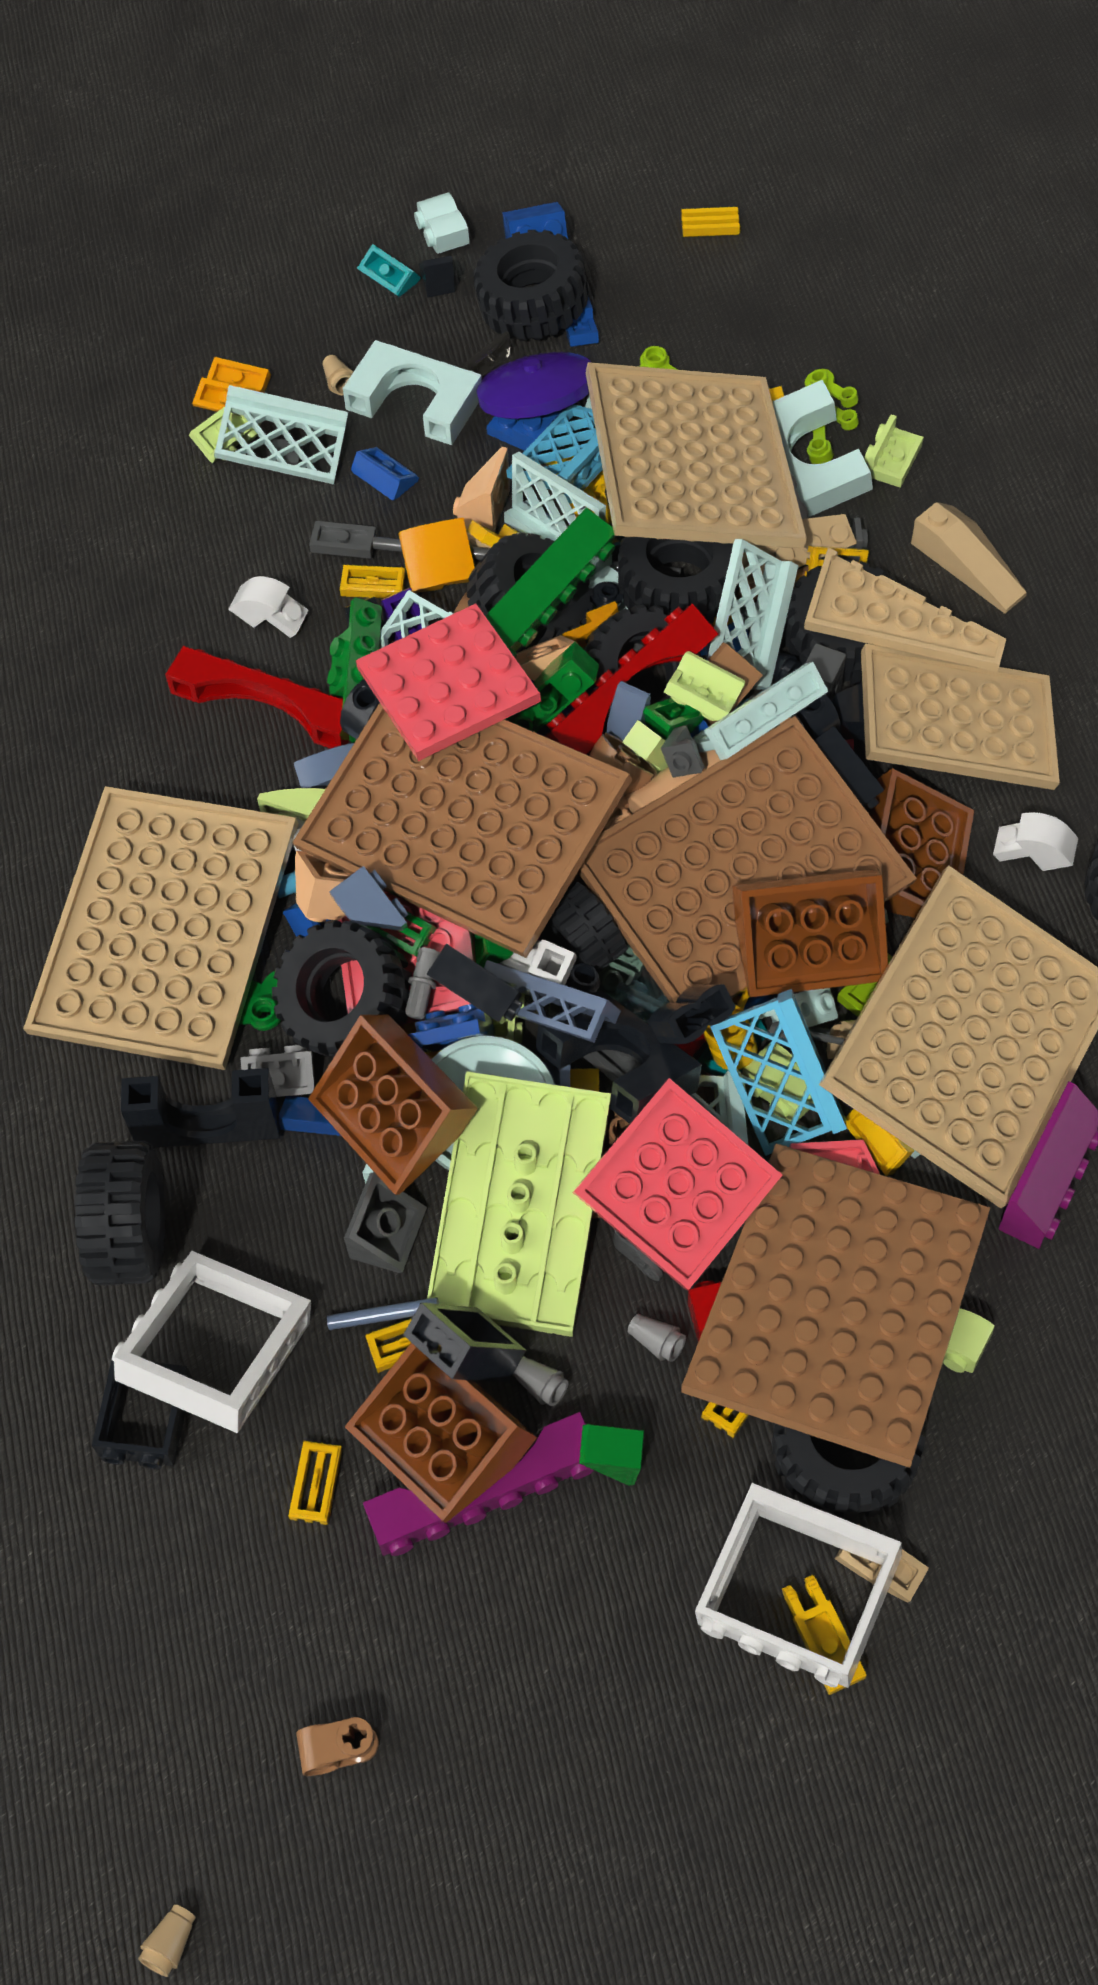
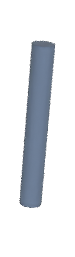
M435 1297L327 1315V1325L329 1330L413 1317L421 1302L439 1304V1300Z

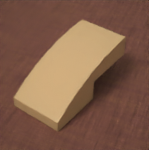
M840 1549L834 1558L872 1584H875L882 1566L843 1549ZM902 1549V1557L888 1593L907 1603L910 1602L929 1567Z

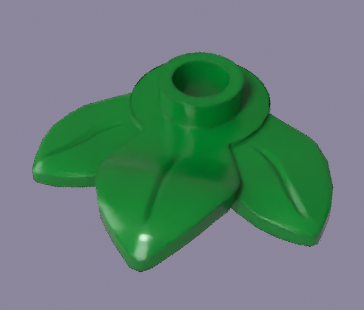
M275 971L271 972L262 984L252 980L239 1025L250 1024L257 1030L266 1031L279 1024L281 1020L276 1017L274 1006L278 1005V1001L272 999V987H277L278 981L273 978ZM263 1013H271L265 1018H260Z

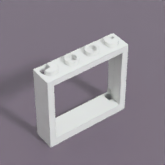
M191 1251L183 1263L179 1262L174 1267L170 1281L165 1288L157 1290L151 1307L146 1314L138 1316L133 1325L132 1333L125 1342L121 1341L116 1346L112 1355L115 1381L238 1433L310 1324L311 1300ZM194 1282L281 1318L231 1395L141 1358L144 1351Z
M752 1483L696 1607L697 1623L706 1634L717 1639H723V1636L736 1640L738 1645L749 1653L760 1655L761 1652L776 1657V1662L789 1670L799 1671V1668L815 1674V1679L822 1684L834 1688L839 1684L849 1688L901 1560L902 1542ZM759 1516L882 1565L842 1664L717 1612Z

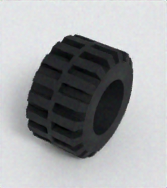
M577 881L570 884L549 919L547 926L563 948L577 955L576 964H589L599 973L628 951L626 939L623 937L614 918L590 889Z

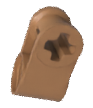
M359 1717L329 1724L312 1725L296 1732L302 1774L304 1776L322 1775L335 1771L338 1768L367 1762L374 1757L379 1747V1739L376 1732L366 1720ZM361 1732L365 1738L360 1741L361 1747L355 1749L349 1742L355 1740V1733Z

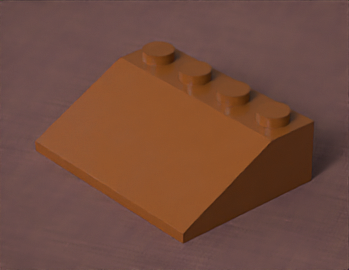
M892 768L877 779L884 791L876 798L880 803L869 811L868 814L917 878L914 884L884 902V908L889 913L916 918L942 871L948 865L962 875L964 874L974 810Z
M872 870L732 885L735 923L749 997L774 995L792 989L793 992L879 982L888 966L883 880L881 874Z
M389 1015L359 1016L308 1098L395 1195H400L460 1137L478 1109Z
M410 1343L345 1425V1428L445 1523L510 1472L537 1439L531 1431L475 1381L451 1379L412 1343Z

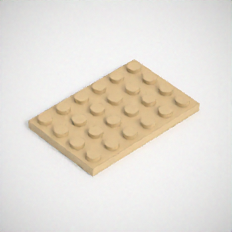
M864 645L861 650L866 759L1055 790L1059 785L1060 779L1049 675L999 667L998 672H993L877 645Z

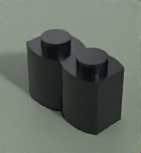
M700 984L686 989L678 997L676 1003H668L659 1007L650 1016L648 1023L659 1043L687 1044L699 1038L708 1025H715L727 1019L736 1006L724 984Z

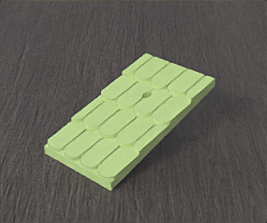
M466 1071L463 1093L478 1109L453 1145L427 1299L437 1297L439 1304L477 1307L497 1325L573 1337L593 1210L572 1192L602 1158L611 1093Z

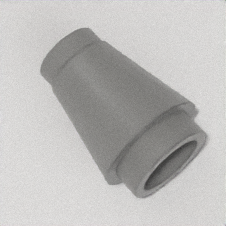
M636 1314L628 1326V1334L632 1335L660 1361L666 1359L673 1362L680 1355L686 1342V1336L680 1332L679 1327L641 1314Z
M525 1356L522 1357L512 1375L542 1405L546 1403L550 1406L556 1405L563 1398L568 1388V1380L563 1377V1372L528 1359Z

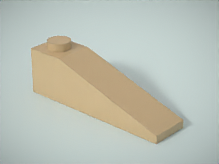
M936 502L915 519L911 544L1003 613L1008 612L1026 597V590L978 524L952 505Z

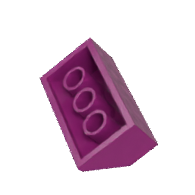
M1068 1081L1009 1200L998 1229L1038 1249L1045 1237L1050 1240L1053 1239L1061 1222L1055 1215L1059 1207L1067 1210L1076 1191L1069 1186L1073 1178L1081 1180L1090 1160L1083 1158L1087 1149L1095 1151L1098 1145V1110L1076 1084Z

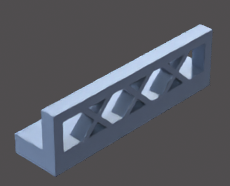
M488 960L484 966V969L520 993L533 997L534 1002L521 1008L516 1017L595 1043L604 1020L616 1024L621 1010L605 998ZM553 1003L562 1006L564 1012L550 1019L547 1018L543 1006ZM580 1013L593 1016L587 1031L577 1028L574 1016ZM568 1020L569 1025L562 1022Z

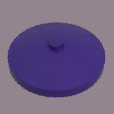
M569 352L540 353L513 360L494 369L482 379L476 390L479 405L487 414L509 419L530 418L559 411L575 404L589 394L585 372L587 363L591 361L582 355Z

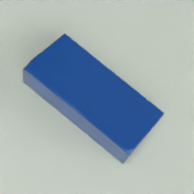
M377 447L356 451L351 471L391 500L399 498L417 483L419 479L415 473Z
M286 1096L278 1117L281 1130L341 1136L308 1098Z

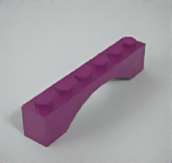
M578 1412L545 1426L535 1444L510 1472L447 1523L443 1522L411 1490L399 1487L363 1502L382 1555L385 1556L390 1553L392 1556L402 1555L410 1551L414 1547L413 1544L425 1538H428L429 1541L437 1540L447 1535L451 1527L463 1522L465 1525L475 1524L483 1520L487 1516L486 1513L498 1507L502 1510L513 1508L523 1501L522 1497L534 1492H537L538 1495L545 1494L557 1488L558 1482L569 1477L580 1479L591 1474L594 1471L593 1469L579 1464L582 1427L586 1425L581 1413Z

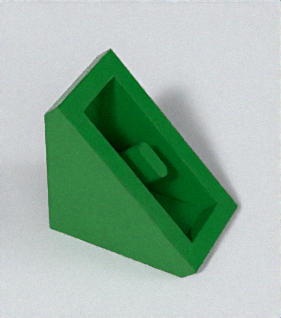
M672 698L646 706L643 711L646 726L665 741L675 727L687 725L689 733H691L705 719L700 711L689 705L678 704Z
M591 1424L583 1425L579 1464L628 1486L635 1485L641 1470L644 1431Z

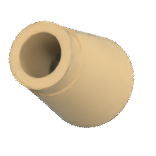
M329 355L325 357L322 363L328 387L333 393L343 396V387L353 374V371L336 355Z
M173 1905L171 1911L167 1913L140 1946L143 1951L138 1960L150 1970L168 1977L172 1968L177 1969L192 1923L196 1917L187 1909L179 1905Z

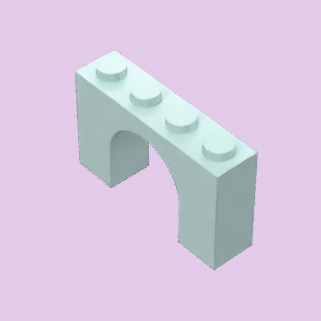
M375 340L343 387L345 408L348 411L373 418L384 399L393 390L406 385L427 387L434 391L436 396L423 414L425 437L452 445L479 403L476 390L482 382V377L473 371Z
M823 380L772 401L789 470L796 480V490L801 502L805 504L808 510V517L873 490L871 471L859 449L822 464L802 462L791 453L794 444L800 437L837 420L835 403Z

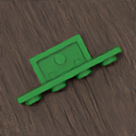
M357 597L351 600L349 628L338 637H335L330 646L332 664L327 677V683L330 685L329 695L343 698V705L352 689L364 679L357 668L356 660L379 650L382 607Z

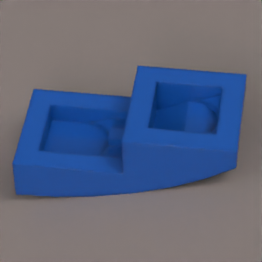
M589 297L580 317L577 320L573 319L572 325L566 329L570 347L599 343L598 330L593 319V307Z

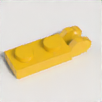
M813 1575L804 1578L805 1588L816 1607L804 1611L798 1594L791 1585L782 1588L786 1603L794 1616V1624L807 1650L842 1664L851 1642L831 1601L826 1600L816 1578ZM860 1661L850 1686L866 1679L867 1675ZM824 1684L829 1695L846 1688L839 1684L835 1688Z

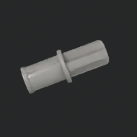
M425 947L418 949L413 977H409L408 981L412 985L405 1012L410 1018L420 1020L425 1018L431 989L436 988L434 979L428 976L427 972L440 954L437 950Z

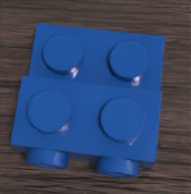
M566 408L530 418L509 419L494 416L487 425V434L525 451Z
M472 1004L458 1007L459 1013L446 1016L445 1011L428 1013L425 1015L424 1021L415 1022L416 1032L408 1034L424 1052L428 1053L443 1050L457 1041L470 1037H496L493 1019Z

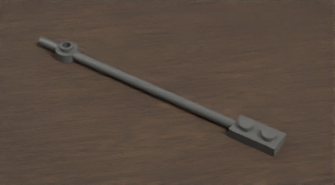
M315 521L309 543L311 553L369 559L372 557L373 549L402 552L400 539L376 537L377 532L374 526ZM470 546L472 558L475 560H481L490 550V548ZM612 561L610 567L616 571L618 570V561ZM666 566L655 568L664 575L681 577V568Z

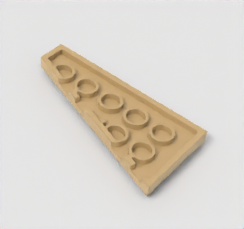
M828 547L805 619V630L998 672L1006 638L973 621L964 622L952 616V610L944 606L937 608L925 602L926 597L884 575L875 576L863 570L862 564L855 560H852L850 563L838 557V552Z

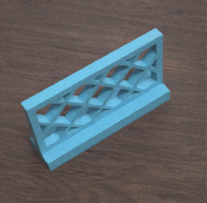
M574 404L567 407L522 454L538 464L557 461V464L545 466V468L583 491L603 470L592 409ZM573 416L583 418L569 422ZM586 427L589 428V430L573 433L574 430ZM568 432V435L553 438L554 435ZM589 440L588 443H585V444L578 445V443H577V442ZM573 444V447H569V448H565V449H561V450H557V448H556V447H561V446ZM552 449V452L536 455L540 451ZM573 457V458H572L571 460H569V461L562 462V460H561V459ZM512 464L506 470L507 478L512 479ZM524 471L528 481H532L527 471ZM542 480V481L544 482L546 488H547V489H550V487H549V485L547 484V482L544 481V480ZM564 493L567 501L571 504L572 501L569 496Z
M792 989L779 993L775 999L731 1015L721 1023L710 1025L765 1156L773 1152L776 1143L790 1147L791 1143H801L830 1131L835 1134L847 1129L846 1117L838 1098L819 1085L826 1070ZM775 1010L779 1024L774 1034L755 1027L759 1015ZM753 1018L750 1024L743 1022L745 1020ZM736 1025L747 1030L741 1046L738 1047L726 1042L721 1030ZM782 1029L787 1039L779 1036ZM752 1032L771 1040L764 1057L745 1049ZM776 1042L791 1048L793 1055L788 1066L769 1059ZM730 1050L737 1053L735 1060H733ZM742 1055L761 1063L754 1079L739 1074L737 1065ZM795 1062H797L800 1071L792 1069ZM766 1065L785 1072L778 1089L759 1082ZM789 1075L805 1081L807 1087L801 1099L783 1092ZM744 1083L751 1085L748 1092L745 1088ZM755 1088L775 1095L768 1111L753 1106L751 1097ZM809 1094L813 1100V1103L806 1101ZM779 1098L798 1105L791 1121L772 1114ZM803 1107L817 1112L822 1124L806 1128L796 1122ZM757 1115L764 1117L762 1125ZM769 1120L788 1127L784 1138L772 1143L768 1142L764 1131ZM793 1130L798 1131V1133L791 1135Z

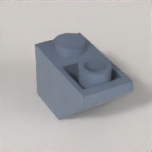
M363 866L329 891L331 897L351 922L362 926L399 931L408 927L404 918L409 914L397 898L390 901L382 891L387 885L375 870L369 873Z

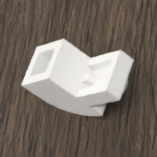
M264 576L253 577L242 584L229 607L231 612L253 628L267 620L290 638L297 634L309 611L286 594L290 588L289 586L276 579Z
M1035 812L1022 813L1020 823L999 827L993 855L1000 862L1030 856L1042 871L1073 866L1078 837L1067 824L1056 817Z
M542 939L541 941H536L527 958L513 952L510 958L500 962V964L565 985L577 955L572 951Z

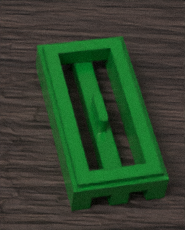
M407 912L409 915L405 919L422 927L420 934L407 927L400 931L416 940L414 945L411 946L380 928L365 926L416 957L418 949L428 945L430 933L434 934L437 929L435 926Z

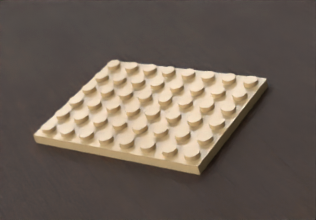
M587 363L585 373L614 536L687 540L691 542H718L721 544H734L735 539H743L754 546L804 548L807 537L766 377Z
M105 786L23 1028L25 1032L35 1036L226 1070L293 845L294 835L298 828L297 818Z
M948 865L939 876L819 1085L984 1198L1002 1208L1008 1204L1068 1081L1071 1082L1098 1030V967Z

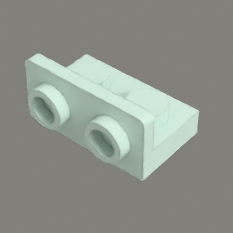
M830 988L807 990L794 994L808 1027L838 1018ZM775 1010L763 1013L758 1018L762 1019L771 1016L773 1023L779 1021Z

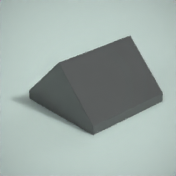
M375 1172L370 1173L344 1237L349 1258L402 1273L427 1207L405 1192L395 1195Z

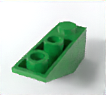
M574 642L554 659L533 682L540 692L541 702L505 720L537 733L596 682L599 664L579 644Z

